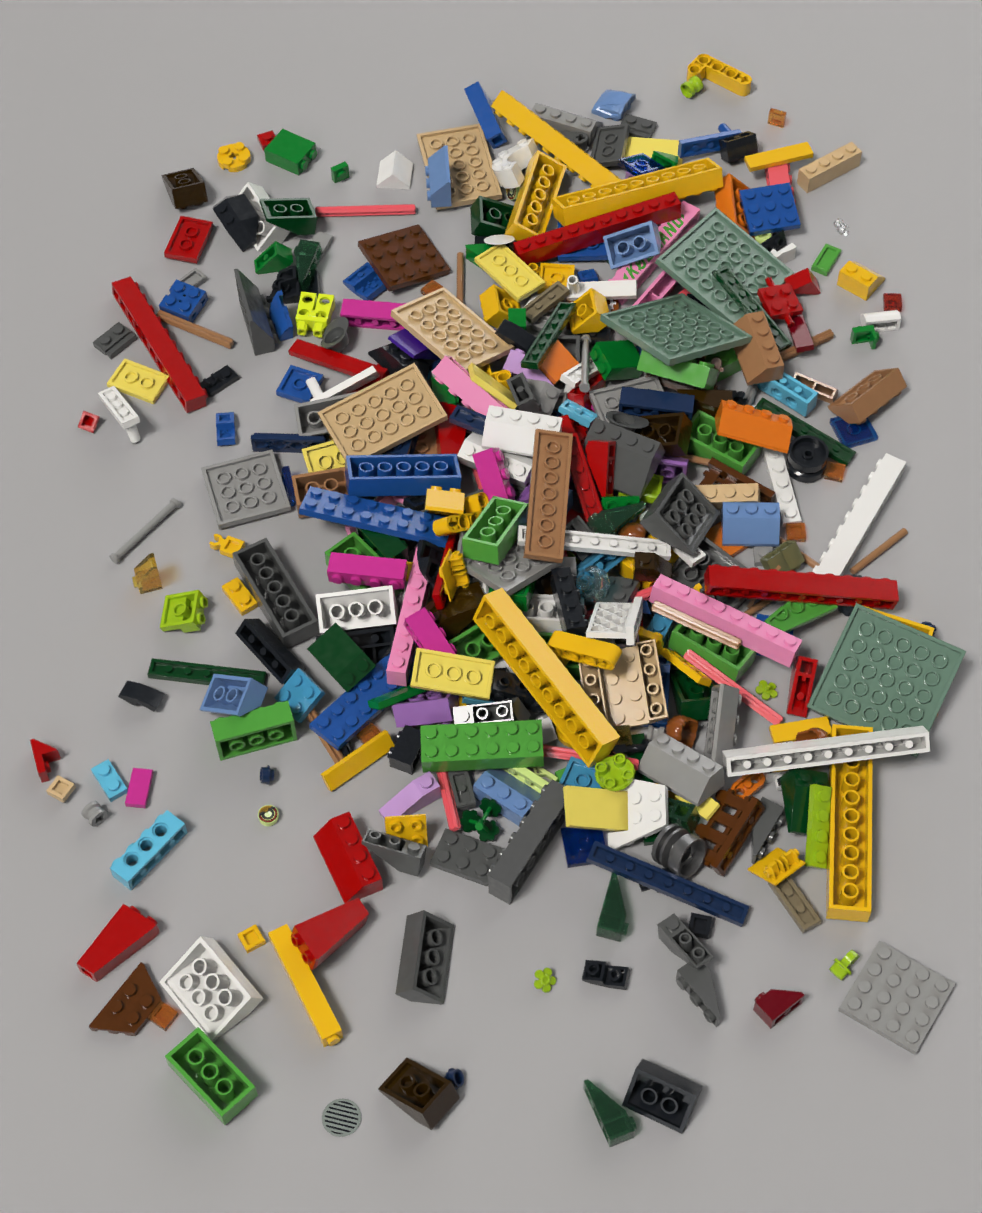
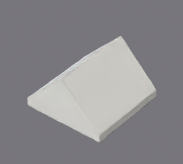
M396 150L382 159L379 166L377 188L410 190L413 162Z

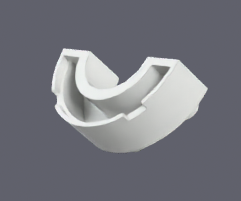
M525 138L518 141L517 145L500 152L498 158L492 162V170L501 187L503 186L505 189L520 187L525 180L521 170L528 166L530 159L538 150L533 138L529 140Z

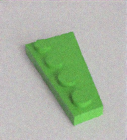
M788 601L765 619L764 622L788 633L836 611L838 606Z

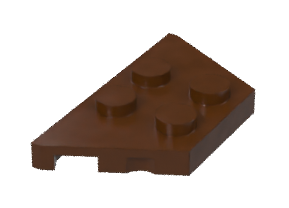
M140 962L89 1025L90 1030H103L113 1034L124 1033L128 1036H136L163 1003L142 962Z

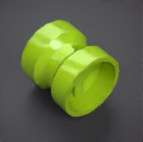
M693 76L688 81L682 83L680 89L686 98H691L695 95V92L698 93L703 89V83L699 77Z

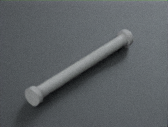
M584 334L580 338L582 343V368L579 389L581 392H588L590 390L588 379L591 337Z
M172 498L170 503L115 554L112 553L109 556L110 559L118 564L121 557L175 508L178 509L180 503L175 498Z

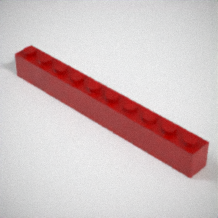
M675 192L513 242L514 253L527 265L539 263L604 242L603 236L648 221H653L659 225L681 218V202Z
M131 276L112 282V295L159 370L169 375L167 382L186 413L206 407V398H208L206 389L200 386L198 377L193 375L190 364H186L183 353L177 350L175 341L170 339L168 330L163 328L160 317H156L153 306L147 303V298L144 293L140 292L138 283L134 282Z
M719 564L708 565L704 573L705 595L855 607V604L858 603L869 608L893 610L899 602L897 580H890L888 578L875 579L868 576L853 577L851 575L838 576L831 573H801L794 570H764L756 567H727Z

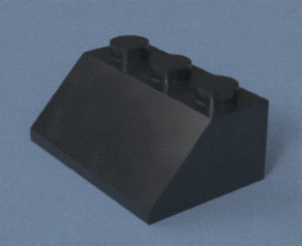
M642 1059L635 1069L622 1106L682 1134L696 1106L703 1086Z

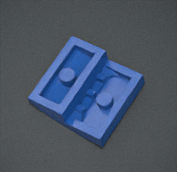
M368 262L343 280V284L350 291L367 301L373 300L387 289Z

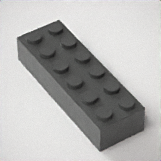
M267 538L232 553L236 569L257 601L278 639L287 649L319 634L317 619Z
M553 779L548 785H544L539 800H535L530 807L531 812L527 817L524 816L522 818L517 833H512L509 838V845L506 849L503 848L500 851L497 863L490 866L487 872L489 894L509 905L512 903L566 820L564 785Z

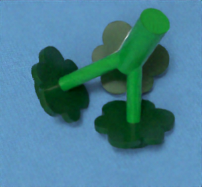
M483 798L479 805V808L483 810V817L481 818L477 815L476 810H464L460 824L464 832L477 830L481 841H493L495 836L499 834L500 828L496 826L494 820L489 822L486 818L490 816L497 817L502 811V807L494 799Z

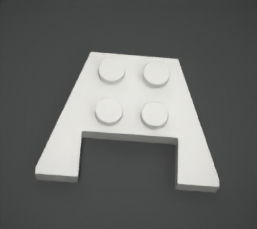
M634 779L628 787L620 790L628 791V830L608 833V846L618 850L625 845L634 844V841L642 837H649L668 826V787Z

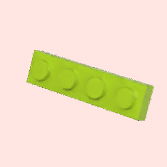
M818 784L810 785L805 854L806 867L827 869L832 787Z

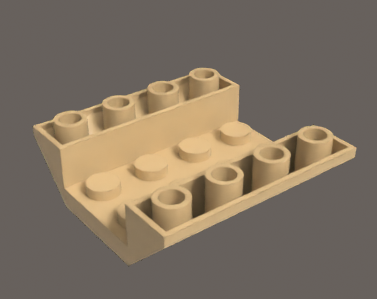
M655 639L635 642L636 646L621 648L622 654L613 670L578 663L582 689L592 699L595 706L615 730L648 725L668 718Z

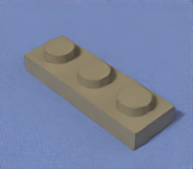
M559 281L555 282L523 307L526 308V320L533 324L569 296L570 290Z
M790 876L776 886L768 882V885L802 933L821 924V919Z

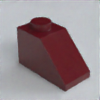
M770 989L766 994L762 992L755 998L753 1010L771 1029L802 1004L804 994L796 991Z

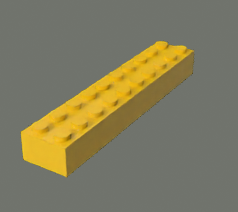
M704 158L551 198L553 215L563 226H567L675 192L678 199L682 200L690 195L696 196L701 195L702 192L716 191L718 188L723 187L722 167L710 158Z
M500 588L485 594L473 617L474 622L587 767L590 768L608 757L620 738L617 731L610 725L605 716L595 706L592 699L588 697L580 684L576 682L568 669L565 668L557 655L553 653L545 640L538 634L534 626L527 620L504 589Z
M832 724L829 737L873 732V727ZM873 759L829 764V786L832 788L827 853L826 919L868 922L871 914Z

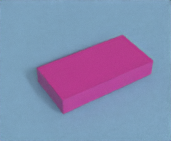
M133 768L125 800L126 807L146 808L154 774L152 769Z

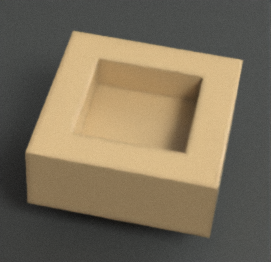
M58 775L46 792L53 798L65 803L76 787L74 783Z

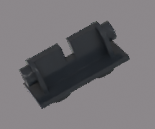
M784 230L778 233L774 232L772 237L761 243V245L770 253L773 248L776 251L787 245Z

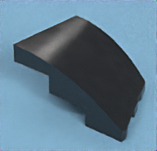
M296 265L279 270L277 279L272 285L273 290L270 296L266 297L268 303H271L276 292L281 290L283 292L284 304L299 303L301 291L317 293L318 299V295L321 294L318 270L315 269L300 274ZM306 297L305 301H312V298Z
M419 540L417 548L418 566L423 577L434 589L444 549L426 540Z

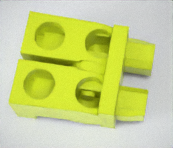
M301 291L295 317L298 335L305 336L307 331H313V336L323 337L325 329L331 321L332 313L335 310L334 295L319 294L317 299V293ZM310 297L312 301H305V298ZM323 299H327V300H329L330 302H329V303H323L322 300H323Z

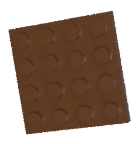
M419 224L358 241L359 249L389 292L450 274L451 269Z

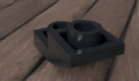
M506 319L502 321L495 332L507 344L512 342L526 353L536 339L531 333Z
M127 681L118 697L134 706L139 703L155 712L165 694L149 686Z
M586 960L582 981L598 986L627 990L630 969L629 967L610 966L605 961Z

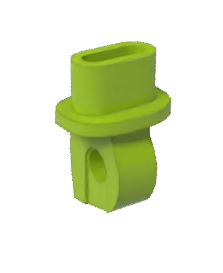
M850 950L841 961L835 958L833 960L834 964L829 970L842 981L847 974L849 976L852 974L849 968L860 956L854 950Z

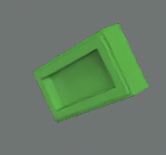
M825 244L813 263L811 271L827 276L840 256L841 249Z

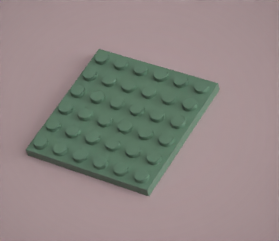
M716 207L655 261L661 269L711 311L732 324L742 318L745 313L713 276L716 270L728 265L760 305L762 303L757 295V291L759 288L768 287L765 282L767 277H772L775 285H781L785 283L784 279L794 274L790 268Z
M683 293L611 311L600 316V321L606 324L607 327L612 328L618 334L626 337L630 342L635 343L642 350L652 354L653 357L658 358L668 366H674L681 362H688L695 358H702L709 354H716V352L743 346L752 340L750 334Z
M856 603L807 708L842 725L873 727V732L924 726L929 732L966 651ZM919 753L909 755L917 758Z

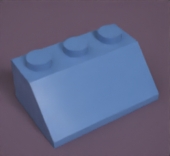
M444 145L428 158V166H425V174L429 176V178H426V187L430 188V190H427V201H431V208L452 206L448 145Z
M653 221L603 236L611 270L660 254L661 238L658 226Z
M723 502L721 511L722 546L778 547L780 537L779 503Z
M213 674L200 710L242 716L262 705L268 687L248 677Z
M488 769L484 771L473 785L476 799L479 801L483 798L496 800L497 804L502 807V811L499 814L518 826L524 816L527 817L531 812L530 807L535 800L538 801L541 796L539 792L503 769Z

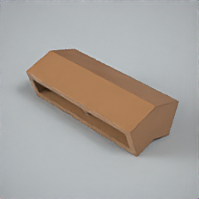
M795 372L793 378L818 392V399L830 404L836 400L838 389Z

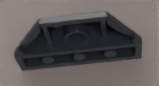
M245 194L227 196L213 206L217 217L242 252L257 242L260 217Z
M391 343L368 352V355L379 365L388 369L390 374L415 363L427 382L430 364L424 359L411 358L395 344Z
M393 626L345 632L375 665L391 652L394 641Z

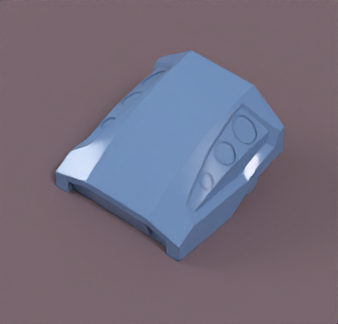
M611 89L606 90L595 103L591 113L605 119L611 118L614 121H620L623 119L624 112L631 108V103L635 101L636 94Z

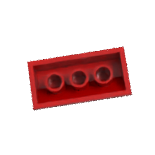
M350 812L330 819L313 838L344 904L356 898L362 899L383 890L382 878L367 847L361 844L363 838Z

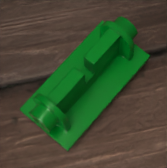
M639 496L602 497L601 506L604 515L640 514Z

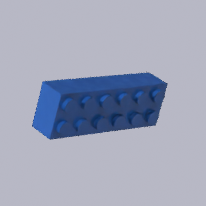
M457 454L346 455L345 479L348 496L426 495L427 489H431V486L442 487L444 491H450V488H461L462 477Z

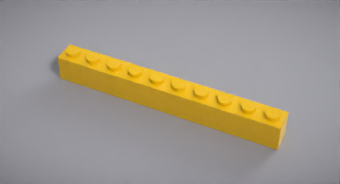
M501 90L491 105L495 109L494 113L501 118L503 116L507 118L506 122L512 127L516 125L519 128L518 132L524 136L529 135L530 139L533 138L537 146L538 144L543 146L542 150L549 155L552 153L555 155V160L561 163L564 162L567 165L566 169L572 173L576 171L579 174V179L585 183L589 181L591 183L590 187L621 180L504 90Z

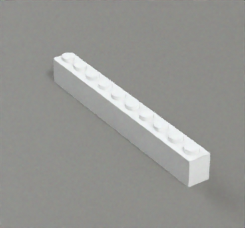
M887 453L883 459L878 460L875 467L876 471L871 472L867 480L869 483L863 485L860 491V498H856L853 502V510L847 512L844 518V525H839L836 531V538L830 540L829 550L823 552L820 558V565H816L812 572L815 574L831 573L838 576L845 574L903 475L906 461Z
M915 726L723 750V766L728 777L930 752L929 732L924 726Z

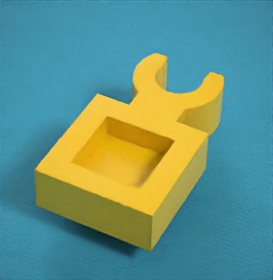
M214 534V540L218 542H209L211 549H219L220 554L233 558L232 553L245 547V541L231 536L223 539L219 534Z

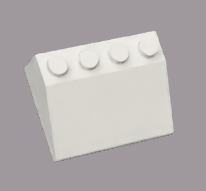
M200 936L159 982L196 1028L199 1027L212 1042L249 1015L264 999L215 939Z

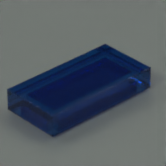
M284 466L282 468V481L290 506L292 507L296 506L289 466Z

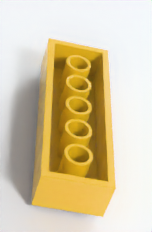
M537 150L528 163L524 175L525 180L520 186L505 235L513 236L516 241L546 232L553 210L551 198L558 195L567 167L565 164Z

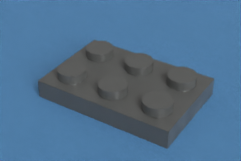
M629 124L597 127L591 157L604 167L623 165L630 132Z
M603 575L593 584L579 586L581 595L584 596L585 605L595 606L596 602L600 601L631 603L641 585L640 581H633V579Z
M445 828L430 861V866L488 886L487 872L492 864L495 865L499 860L498 855L503 848Z

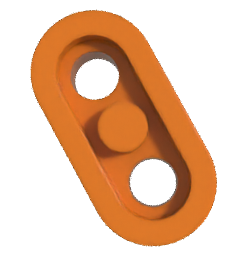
M764 773L743 775L731 786V789L735 792L734 795L743 799L745 796L751 798L764 786L765 775Z

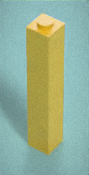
M285 924L269 932V940L323 1047L333 1046L343 1038L342 1029L309 965L303 961L298 947L293 945L291 941L292 932L288 925Z

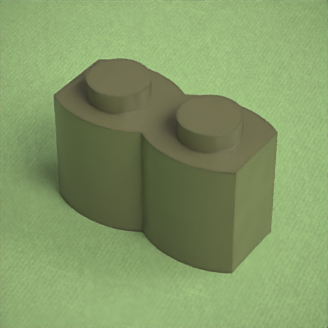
M791 540L780 544L760 559L764 570L775 569L779 565L781 567L779 571H795L805 561L796 541Z

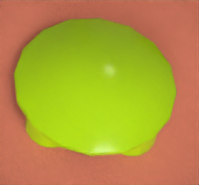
M622 753L606 757L595 765L597 783L609 791L623 790L634 780V765Z

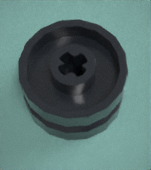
M804 435L795 438L790 443L786 466L789 475L793 479L803 483H811L821 479L825 474L829 456L828 446L825 442L816 436Z

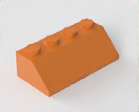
M729 173L723 177V187L718 188L714 192L716 208L749 234L739 190L750 188Z
M721 400L714 418L717 435L788 453L793 429L791 418L784 414H773L766 409L758 410L751 405H740L733 400Z

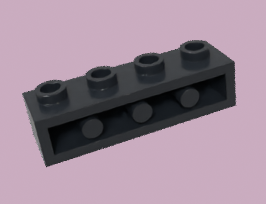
M571 567L551 569L550 586L561 629L563 632L585 637L588 620L584 619L585 610L584 605L580 604V590L576 589V575L572 574Z
M260 619L243 620L235 634L282 685L289 680L297 668L306 670Z
M497 669L494 670L490 700L500 702L507 698L513 699L518 697L526 709L546 714L516 674Z

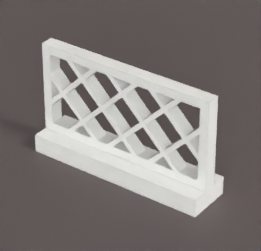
M635 597L633 603L596 602L586 631V638L626 639V645H635L643 616V597Z

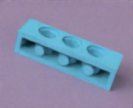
M783 372V377L780 380L753 384L804 417L816 407L818 392Z
M168 810L163 815H159L155 819L154 824L149 829H145L141 833L140 838L135 843L130 844L120 858L113 861L110 867L113 877L131 891L188 833L185 823ZM160 833H166L164 836H158ZM147 847H152L148 851H143ZM132 862H137V864L133 866L129 865Z

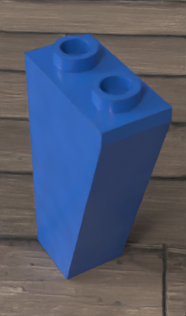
M479 81L465 88V93L491 147L495 149L508 142L499 119L494 113L495 109L491 107L492 102Z

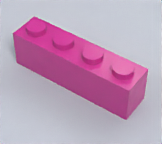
M343 299L340 317L348 319V327L400 331L405 328L392 318L390 314L391 310L406 303Z
M490 448L473 454L483 492L488 496L489 501L493 496L515 500V490L510 485V474L503 462V452L499 448Z
M331 552L327 574L329 582L336 584L347 583L355 586L366 585L371 587L393 585L394 590H405L408 564L407 560Z
M424 607L405 618L403 625L418 648L452 654L457 653L455 646L452 643L449 644L446 640L444 630L436 625V619L431 611H427Z

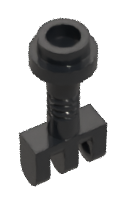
M642 739V743L634 745H615L609 755L641 751L644 753L649 742L652 740Z

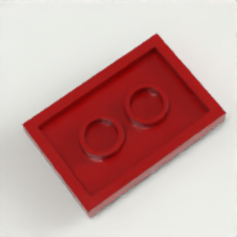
M180 216L164 251L165 258L197 264L214 227L213 222Z

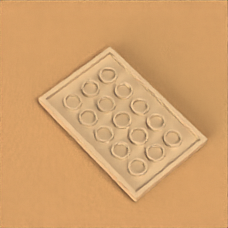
M480 124L417 134L424 167L428 166L429 157L444 145H448L452 206L436 207V210L470 205L476 201L478 196L493 200L502 199L500 185L492 170L491 155Z
M444 287L391 310L390 316L441 360L445 355L451 356L467 371L471 362L481 368L508 355L510 350H514L515 347L511 343L507 344L495 334L496 330Z
M415 363L317 412L344 460L346 455H380L448 420L446 412Z

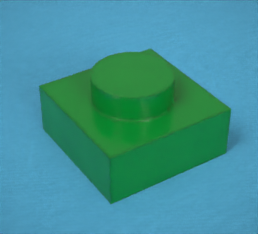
M345 161L331 167V176L334 183L350 177L349 166Z

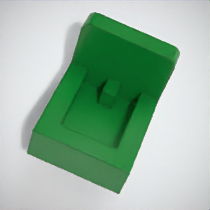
M873 325L853 327L850 340L852 344L869 342L871 349H875L877 342H879V334L877 331L875 332Z

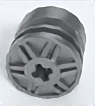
M670 824L656 837L651 855L652 859L658 864L669 868L670 871L682 878H688L703 863L707 846L706 842L698 836L689 833L677 824Z

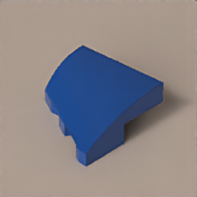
M282 290L277 291L270 305L269 316L279 340L283 341L293 338V324L288 308L283 303Z

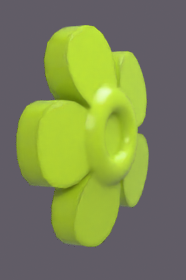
M761 680L759 686L755 688L756 693L762 694L761 697L764 700H769L770 697L776 698L778 695L777 691H775L776 685L772 682L767 685L765 680Z
M544 968L543 971L536 970L534 976L539 979L534 981L536 989L542 988L543 992H549L551 990L550 985H555L556 978L551 976L552 970L550 968Z

